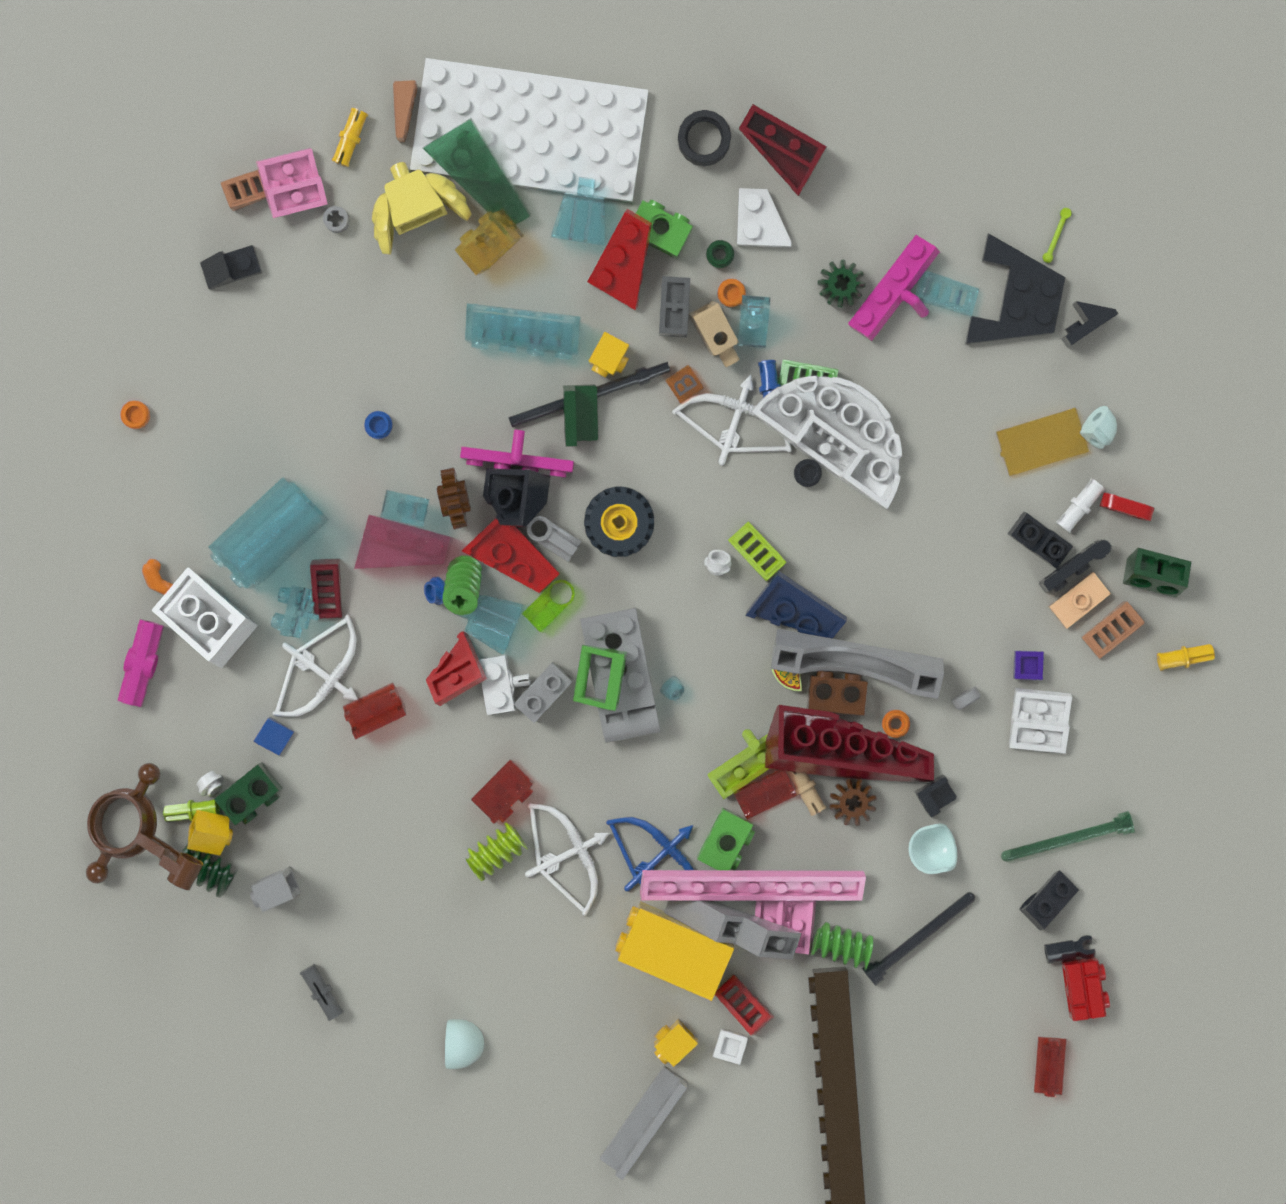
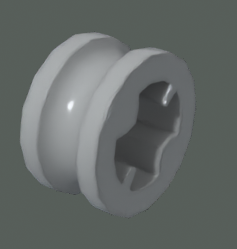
M330 207L323 216V222L331 232L341 233L349 226V215L341 207ZM339 212V216L344 218L343 223L339 222V227H334V224L329 221L330 216L334 217L333 213Z

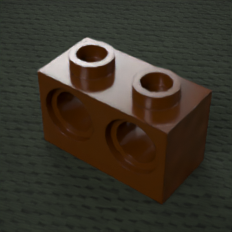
M817 671L816 676L810 675L807 709L865 715L868 682L861 680L862 675L845 673L844 679L833 678L834 672ZM822 683L828 684L831 688L829 697L825 699H820L816 695V688ZM849 686H855L859 691L858 698L853 702H848L844 698V691Z

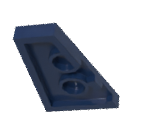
M779 570L752 603L745 615L754 619L759 617L769 620L770 624L780 626L782 624L795 628L799 633L831 639L835 637L847 621V617Z

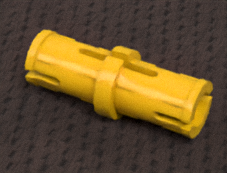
M351 108L350 110L351 112L344 131L339 133L340 141L331 160L339 164L344 154L341 165L349 167L356 144L359 145L361 141L359 135L366 117H368L367 113L360 111L359 117L355 121L359 113L356 108Z

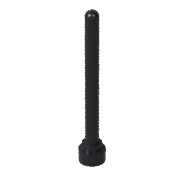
M967 892L880 962L877 960L873 964L869 962L866 970L865 966L862 970L872 983L877 986L884 980L883 977L887 974L886 971L973 903L975 895L972 892Z

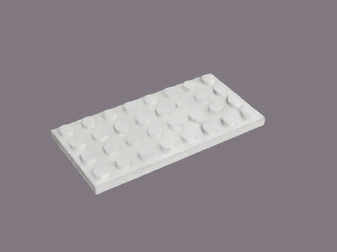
M426 58L410 171L421 170L427 174L436 173L448 177L633 203L648 90Z

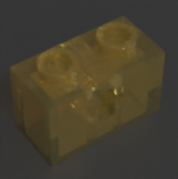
M504 210L495 213L487 212L478 220L480 224L478 228L474 231L473 229L468 230L459 239L461 244L455 251L476 276L488 271L524 236Z

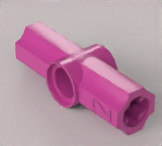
M142 619L139 620L133 645L129 648L124 661L123 671L125 674L117 701L142 707L149 680L152 679L158 663L157 651L164 625Z

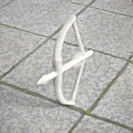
M751 375L740 385L743 389L739 400L732 399V397L729 398V396L726 397V395L705 393L690 397L672 411L674 415L677 414L722 450L718 461L721 466L725 464L729 452H792L791 444L785 439L786 446L737 447L740 436L737 434L736 429L741 414L745 412V414L748 413V415L755 416L751 412L755 406L746 403L749 390H753ZM707 401L719 403L721 406H727V408L730 407L735 410L730 428L722 431L720 439L717 441L684 415L681 410L689 404Z
M346 615L343 620L297 650L287 642L282 644L283 649L289 652L292 658L276 710L272 713L274 716L296 717L308 713L325 700L334 687L344 694L343 699L358 701L352 687L348 689L339 682L343 673H346L345 671L348 670L356 649L357 638L350 615ZM347 623L350 631L348 650L342 662L338 663L334 672L332 671V674L329 675L314 663L315 656L306 649ZM294 664L303 671L311 669L326 680L321 689L318 690L319 692L316 693V696L307 705L294 711H280Z
M529 803L527 807L530 808L537 866L526 871L525 876L529 878L540 872L582 911L583 916H586L598 893V877L593 864L594 861L590 858L591 855L588 854L587 848L597 843L602 845L610 833H595V837L582 842L577 828H575L565 814L551 806ZM534 809L547 811L558 818L566 828L567 835L571 838L570 841L573 842L574 848L558 856L548 853L540 857ZM575 854H579V858H581L582 864L587 869L591 882L590 898L585 908L549 875L559 869V862Z

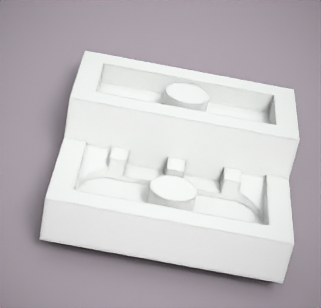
M1015 688L1009 747L1066 754L1070 728L1068 722L1072 702L1071 693Z

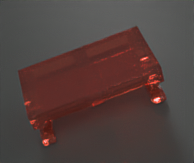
M393 682L343 706L344 717L351 725V731L355 740L406 716V706Z
M777 770L734 792L747 820L797 796L784 770Z

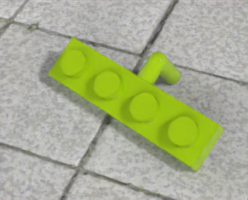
M745 729L742 732V737L749 747L707 774L723 800L769 770V768H765L767 735L758 740L750 729Z

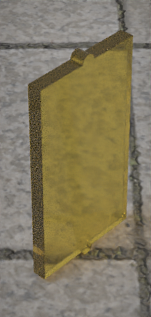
M1076 407L996 432L1001 448L1000 456L1004 458L1009 476L1089 452L1086 440L1080 434L1082 428Z

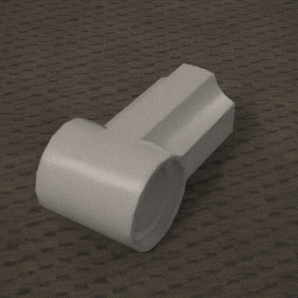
M536 516L527 525V533L533 540L567 562L581 543L579 539L545 517ZM537 520L544 521L547 525V532L542 537L534 536L531 531L532 524Z

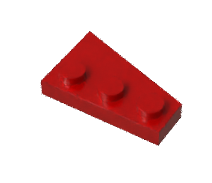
M497 518L461 550L538 593L543 591L560 574L516 526L500 525Z

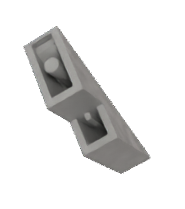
M669 900L664 912L716 942L735 943L758 957L793 959L802 934L715 901Z

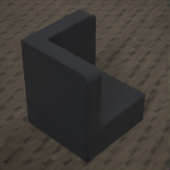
M943 774L935 778L933 782H929L914 791L931 818L941 812L939 809L957 798L948 783V779Z

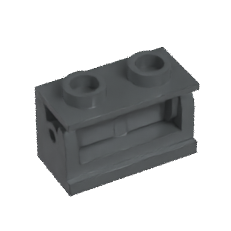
M662 276L659 336L687 338L690 278Z

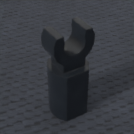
M1082 936L1075 942L1067 940L1044 944L1047 964L1075 960L1079 956L1083 959L1094 958L1095 949L1086 950L1083 948L1084 945L1092 944V936Z

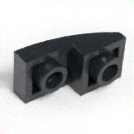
M1024 511L1008 532L1010 537L1056 569L1073 547L1053 530L1048 529Z

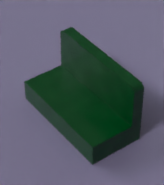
M595 384L563 385L564 437L566 447L577 446V441L598 440L597 386Z

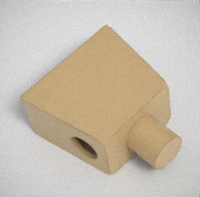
M711 301L688 314L711 355H719L725 367L740 360L733 347L739 342L717 302ZM721 332L723 339L716 343L714 336L716 333Z

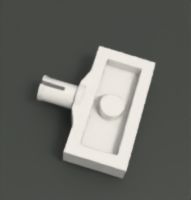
M507 655L479 659L487 678L481 682L487 715L515 711V687L530 686L531 680L520 682V680L530 679V674L513 676L508 666Z

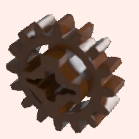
M454 467L440 470L442 485L437 486V495L443 517H450L454 530L467 527L466 512L471 511V504L465 480L458 481Z

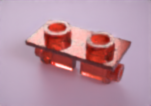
M1038 1036L1034 1093H1044V1096L1055 1097L1056 1094L1062 1095L1066 1051L1065 1038Z

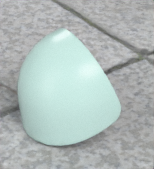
M939 823L925 826L917 830L911 837L908 848L909 856L918 870L927 874H938L955 868L957 863L956 843L950 829L946 825Z
M448 1020L445 1039L446 1069L467 1067L477 1061L483 1052L484 1037L482 1032L475 1024L467 1020Z

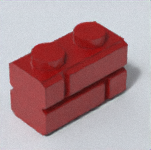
M1095 957L1092 959L1082 958L1061 962L1069 1017L1073 1021L1105 1017L1106 1008H1110L1108 992H1103L1101 981L1106 980L1103 963L1099 964Z

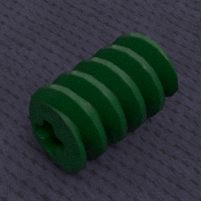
M187 843L181 853L189 854L203 863L197 876L196 885L201 887L207 882L206 891L211 892L217 887L216 897H222L231 885L238 869L231 873L232 864L230 862L222 868L221 857L211 862L212 854L208 853L202 857V852H193L191 849H187Z

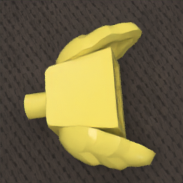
M399 162L390 168L394 180L384 185L385 193L378 197L373 207L374 238L377 240L382 254L391 255L394 227L397 233L401 235L447 215L448 213L443 203L466 221H468L472 214L466 204V197L456 189V185L450 179L436 173L424 175L421 170L410 173L406 163Z

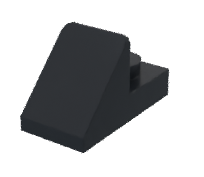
M253 245L228 253L220 251L200 262L209 290L262 273Z
M1076 301L1072 305L1084 323L1081 324L1078 320L1065 329L1067 335L1061 339L1068 348L1119 313L1113 308Z

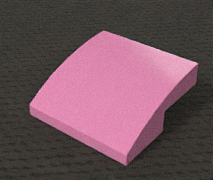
M312 148L256 161L273 218L328 204L322 179L318 175Z
M756 901L755 916L802 933L795 953L811 954L816 901Z

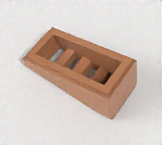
M415 80L394 81L395 131L399 143L405 142L408 135L418 90Z
M258 170L220 182L232 211L266 199L264 189L263 192L259 193L254 182L255 179L259 178L261 183ZM248 182L253 195L247 196L244 183ZM236 186L238 187L239 193L241 195V199L238 200L236 199L234 191L232 189Z
M1123 601L1081 638L1100 659L1145 622L1127 601ZM1124 612L1132 621V624L1128 625L1120 614ZM1114 619L1123 629L1121 633L1112 625L1111 621ZM1106 627L1115 638L1111 641L1101 630L1102 628ZM1097 634L1106 646L1101 648L1092 636Z

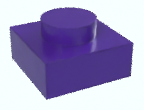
M1014 651L1013 679L1043 680L1044 652Z

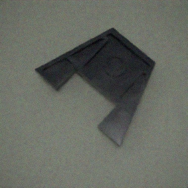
M988 233L982 262L1009 267L999 319L995 321L971 316L965 344L1053 334L1055 332L1066 277Z

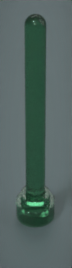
M1129 811L1118 813L1117 817L1113 818L1111 822L1005 850L1001 853V859L1008 862L1113 832L1117 834L1123 833V835L1135 833L1134 824Z

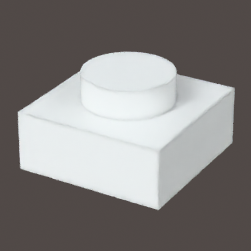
M721 1028L713 1057L740 1065L748 1036Z

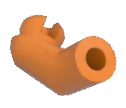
M149 559L142 567V574L147 586L165 595L173 584L161 578L159 573L161 569L160 562L156 559Z

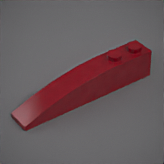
M778 705L776 707L766 738L765 768L853 779L910 782L934 781V753L904 741L898 742L888 738V735L882 732H873L863 728L862 724L855 721H846L839 718L840 715L832 712Z

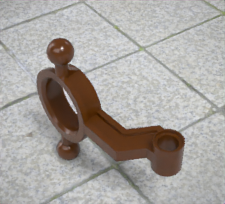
M145 763L139 768V782L135 789L120 788L102 795L92 805L88 814L87 829L90 839L101 854L98 860L90 863L86 869V877L90 882L99 884L107 879L109 873L107 865L111 857L121 859L133 858L147 850L159 858V865L170 872L167 877L170 883L184 890L191 889L203 863L189 854L181 853L155 836L157 815L152 802L145 793L149 785L157 783L160 779V769L157 765ZM125 798L137 808L140 826L137 836L129 845L117 848L111 845L105 838L102 820L106 809L111 803Z

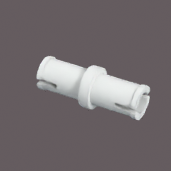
M1091 478L1077 498L1073 497L1070 502L1072 504L1056 523L1071 533V530L1083 515L1090 513L1091 509L1089 508L1101 493L1105 491V488Z

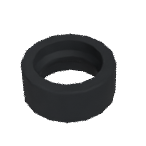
M709 110L693 112L680 125L678 133L680 152L686 160L694 165L704 167L714 165L722 160L729 150L731 141L730 127L725 119L716 112ZM697 123H712L720 131V145L711 154H698L689 146L688 133L692 126Z

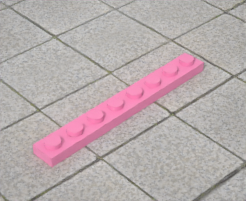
M642 870L640 897L641 900L862 901L866 876L864 871Z

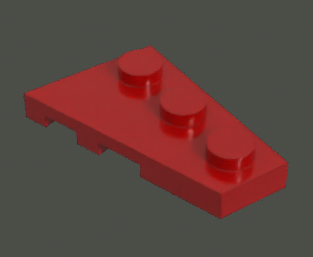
M627 209L587 282L636 310L639 304V292L643 280L645 257L647 256L652 223Z

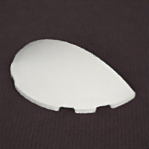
M807 376L794 379L792 382L775 388L751 411L778 435L810 459L816 461L827 471L885 509L889 507L900 482L899 462L902 457V447L899 435L895 433L890 421V414L882 403L869 391L851 381L838 377Z

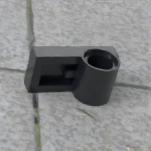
M1058 870L1038 892L1032 894L1020 906L1019 910L1038 930H1044L1075 896L1079 889Z

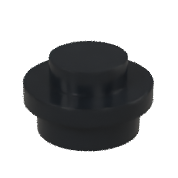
M804 459L795 466L794 478L799 485L812 487L820 481L822 469L816 461Z

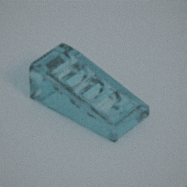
M928 271L924 272L921 276L915 295L924 303L972 316L979 289ZM932 282H934L933 287H932V290H931V293H930V295H929V290H930L931 284H932ZM941 285H944V291L940 299L938 298ZM952 288H954L956 291L953 301L949 302ZM963 291L967 292L964 305L960 306Z

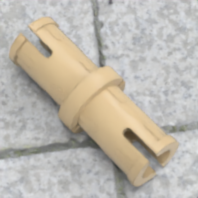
M787 771L796 787L795 793L797 795L800 794L811 816L827 808L814 787L816 785L814 780L811 781L806 773Z

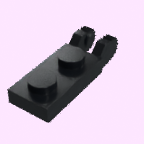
M1105 539L1094 541V543H1091L1039 581L1040 587L1044 592L1053 590L1055 593L1068 584L1066 579L1075 573L1076 576H1079L1091 567L1089 565L1091 560L1105 558L1106 554L1108 555L1111 552L1112 545Z

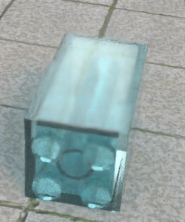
M282 477L208 546L213 552L210 557L221 568L224 566L232 572L229 577L238 587L256 589L329 519L291 479Z

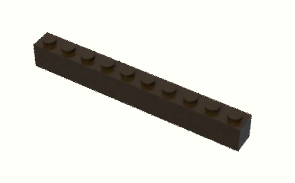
M846 966L812 969L813 977H808L809 994H814L815 1005H810L811 1022L817 1023V1032L812 1033L813 1049H819V1060L814 1061L815 1077H821V1088L816 1089L818 1106L823 1105V1116H819L818 1119L820 1134L825 1133L826 1144H821L822 1162L827 1161L828 1172H823L824 1190L829 1189L830 1200H825V1204H865L848 970Z

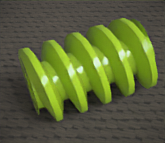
M507 822L504 823L505 833L499 829L495 830L497 839L487 835L488 845L485 846L481 842H477L478 852H475L470 847L467 849L469 858L465 859L480 881L485 880L484 871L489 875L495 873L493 865L499 869L504 867L502 858L509 863L512 862L511 852L520 856L522 855L521 846L528 850L519 833Z

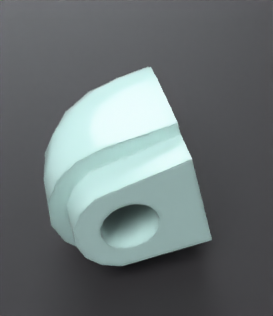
M1107 406L1099 407L1087 418L1081 427L1080 434L1091 445L1102 449L1105 445H1110L1117 432L1116 418Z

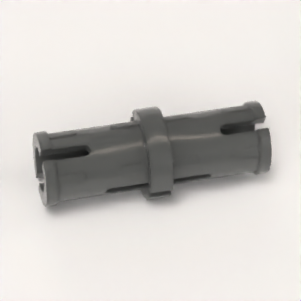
M315 964L299 973L311 990L313 1001L317 1000L328 1021L344 1012L331 992V985L325 983Z

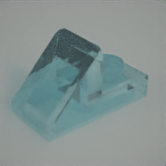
M742 295L738 346L766 348L770 297Z
M386 490L380 517L423 527L429 499Z

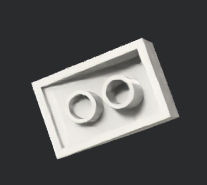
M190 568L183 572L152 609L157 616L205 659L220 668L224 667L258 626Z

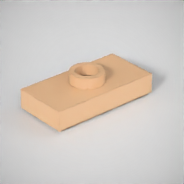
M1091 572L1048 607L1065 629H1067L1111 593L1096 574Z

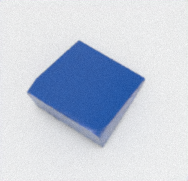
M269 717L253 742L280 755L294 731Z

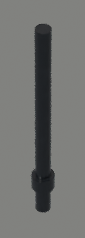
M668 362L647 369L645 366L636 369L633 374L597 386V398L638 383L640 386L650 383V379L670 373L671 370ZM563 398L510 416L509 421L512 428L564 410Z

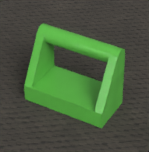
M582 645L573 701L616 711L619 705L627 652ZM592 654L612 658L606 700L585 696Z

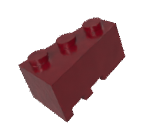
M752 104L739 130L797 196H800L827 146Z

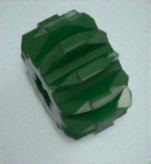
M845 260L840 261L839 269L833 261L830 262L829 268L831 272L822 269L820 273L826 279L817 281V285L827 287L820 291L819 295L821 297L827 294L831 295L826 302L828 305H831L834 299H838V308L843 307V299L846 300L849 306H852L854 304L852 296L857 299L862 297V293L855 288L862 289L866 286L865 282L856 281L864 273L862 271L856 274L852 273L856 268L855 263H852L849 269H845ZM838 277H842V281L844 278L848 281V284L845 286L846 290L841 291V287L839 290L835 287Z

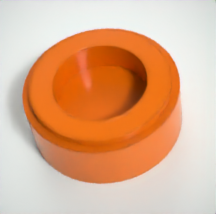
M736 279L723 281L717 292L720 303L729 308L739 306L744 301L746 295L744 285Z
M129 401L121 409V420L129 428L141 429L150 420V410L140 401Z

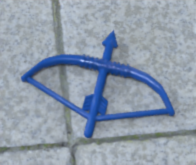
M624 817L606 821L633 876V879L624 887L626 892H629L636 884H641L642 870H654V867L667 855L673 857V860H676L675 862H678V865H681L684 870H694L686 859L687 857H684V854H681L682 852L676 847L684 838L689 839L693 825L679 829L680 833L672 841H669L666 835L664 836V833H661V830L659 831L645 820L635 817ZM629 823L641 827L652 835L653 839L663 847V850L649 863L642 861L634 869L614 824Z

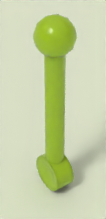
M1063 208L1060 211L1061 219L1048 251L1042 256L1045 263L1053 261L1052 254L1065 221L1072 214L1069 208Z

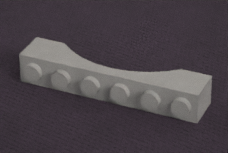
M777 629L771 669L797 674L813 671L855 673L885 681L910 694L936 699L939 697L944 676L943 658Z

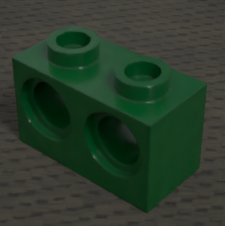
M1138 547L1126 560L1123 584L1177 598L1188 588L1192 561Z
M261 762L214 800L234 825L239 824L241 821L246 825L258 816L255 810L264 804L266 807H269L278 800L280 796L277 793L283 788ZM257 780H263L267 783L268 791L266 794L261 795L256 792L255 782ZM236 797H240L245 801L246 809L244 812H238L234 809L233 800Z

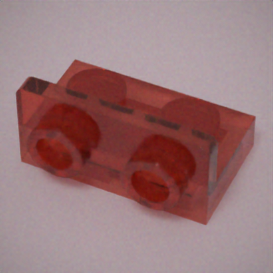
M510 759L471 800L490 818L493 824L498 820L503 823L514 812L511 809L513 804L517 800L523 803L534 792L530 788L534 781Z

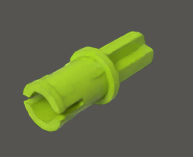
M214 799L200 802L189 800L188 803L164 806L163 816L166 822L190 820L192 822L197 810L220 815V806Z

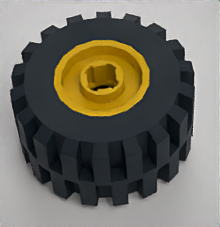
M622 486L611 487L598 493L586 508L584 518L585 533L591 544L601 553L611 557H627L639 552L649 542L655 524L654 513L648 500L636 490Z

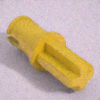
M1211 644L1190 648L1181 646L1180 650L1157 653V663L1160 671L1180 666L1189 668L1191 664L1215 659V652Z

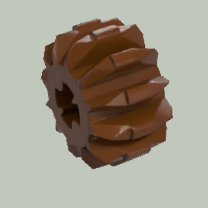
M848 778L845 781L846 789L839 783L835 785L841 793L840 795L830 793V798L838 800V802L831 803L829 808L831 810L840 808L834 817L838 820L845 814L844 825L848 826L851 817H853L855 825L860 826L859 816L862 815L866 821H869L870 817L865 813L866 810L876 811V807L868 804V802L877 800L876 795L866 796L872 789L870 785L860 790L862 787L861 779H857L855 787H852V781ZM854 795H857L856 799L860 801L859 806L854 805L852 809H848L847 798L852 799Z

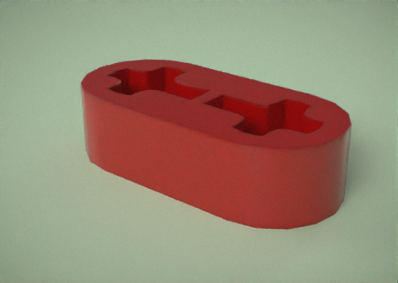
M1103 493L1100 503L1102 508L1151 522L1155 509L1152 506L1109 493Z

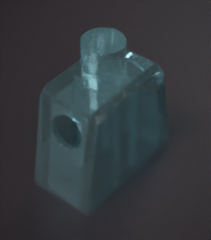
M579 177L577 193L570 191L564 193L551 237L605 245V197L594 195L596 179Z
M479 594L478 605L475 611L467 615H455L468 620L464 630L466 633L498 653L505 654L525 604Z

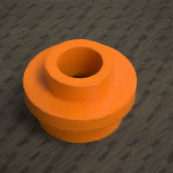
M891 710L884 715L882 728L888 736L899 738L908 732L910 719L901 710ZM894 718H898L901 721V725L897 729L891 727V721Z

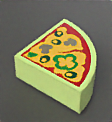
M771 669L774 677L782 686L793 691H802L800 674Z

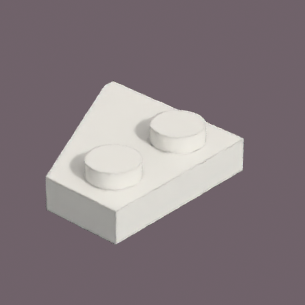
M739 188L737 246L791 248L789 235L767 189Z

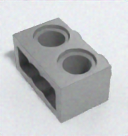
M552 662L514 705L535 723L574 680Z
M289 866L254 883L251 886L253 891L250 892V896L255 907H260L262 912L294 899L301 890Z

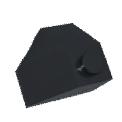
M486 468L483 497L487 504L492 505L497 514L495 517L500 525L526 527L547 504L551 476L532 470Z

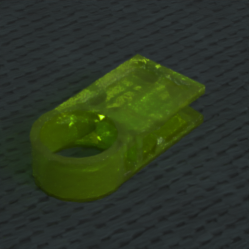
M555 580L522 615L539 632H542L574 600L575 589L573 585L567 580ZM557 583L569 585L572 592L569 602L558 604L552 600L551 589L553 585Z

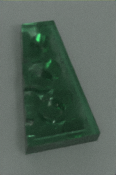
M472 118L422 148L506 231L531 216L525 203Z

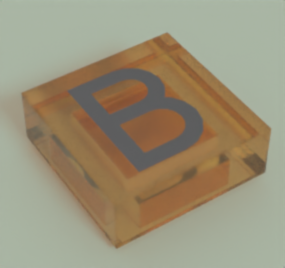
M689 365L665 380L680 404L704 389Z

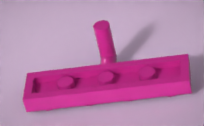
M915 235L849 321L848 325L872 341L902 301L911 305L920 317H926L929 314L928 308L918 296L910 291L940 253L938 248Z
M514 430L511 453L461 446L460 458L466 459V465L483 467V462L494 463L495 469H511V465L521 466L522 470H532L535 472H539V469L550 470V476L565 478L567 473H573L574 461L522 454L525 431Z

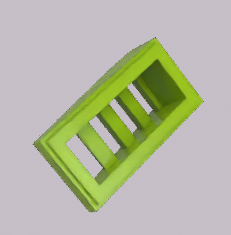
M749 521L728 539L730 544L765 581L787 563ZM750 531L753 536L740 546L738 541ZM758 540L761 544L748 554L745 550ZM766 548L768 553L756 563L753 558ZM773 556L776 561L764 571L761 566Z

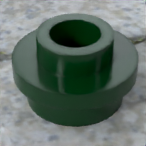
M716 240L707 248V261L715 268H725L734 259V249L727 241ZM723 250L726 256L724 259L719 260L715 257V252Z

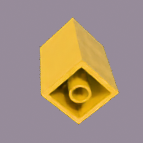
M641 901L638 908L632 906L626 920V925L629 926L627 933L621 932L615 946V951L618 952L617 961L712 1001L734 951L733 943L716 942L665 914L664 911Z

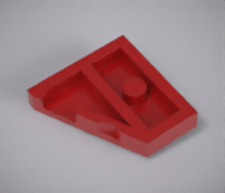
M464 631L457 635L459 640L450 653L445 652L440 659L439 665L426 678V683L433 700L439 706L487 679L471 640Z

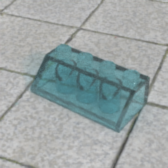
M467 303L465 340L471 343V348L488 350V345L499 346V351L516 353V348L527 349V354L534 356H544V352L555 353V358L569 360L572 359V355H578L582 328L580 316Z

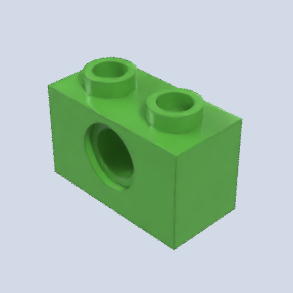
M650 199L649 203L642 200L636 214L652 223L648 245L677 259L693 228L689 224L690 219L676 212L674 216L665 212V206ZM657 221L668 223L669 230L665 234H657L653 230V225Z
M722 807L697 855V860L716 870L731 869L735 871L742 859L739 852L743 844L748 846L755 834V831L752 830L753 823ZM725 835H731L735 838L736 842L733 848L723 849L719 844L720 839Z

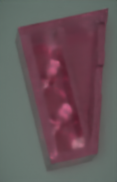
M369 515L354 569L446 564L453 537Z

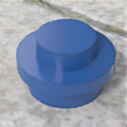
M374 411L366 417L364 427L370 437L383 439L391 433L393 423L390 416L385 412Z
M433 577L424 585L425 597L431 604H444L442 599L445 582L440 577Z

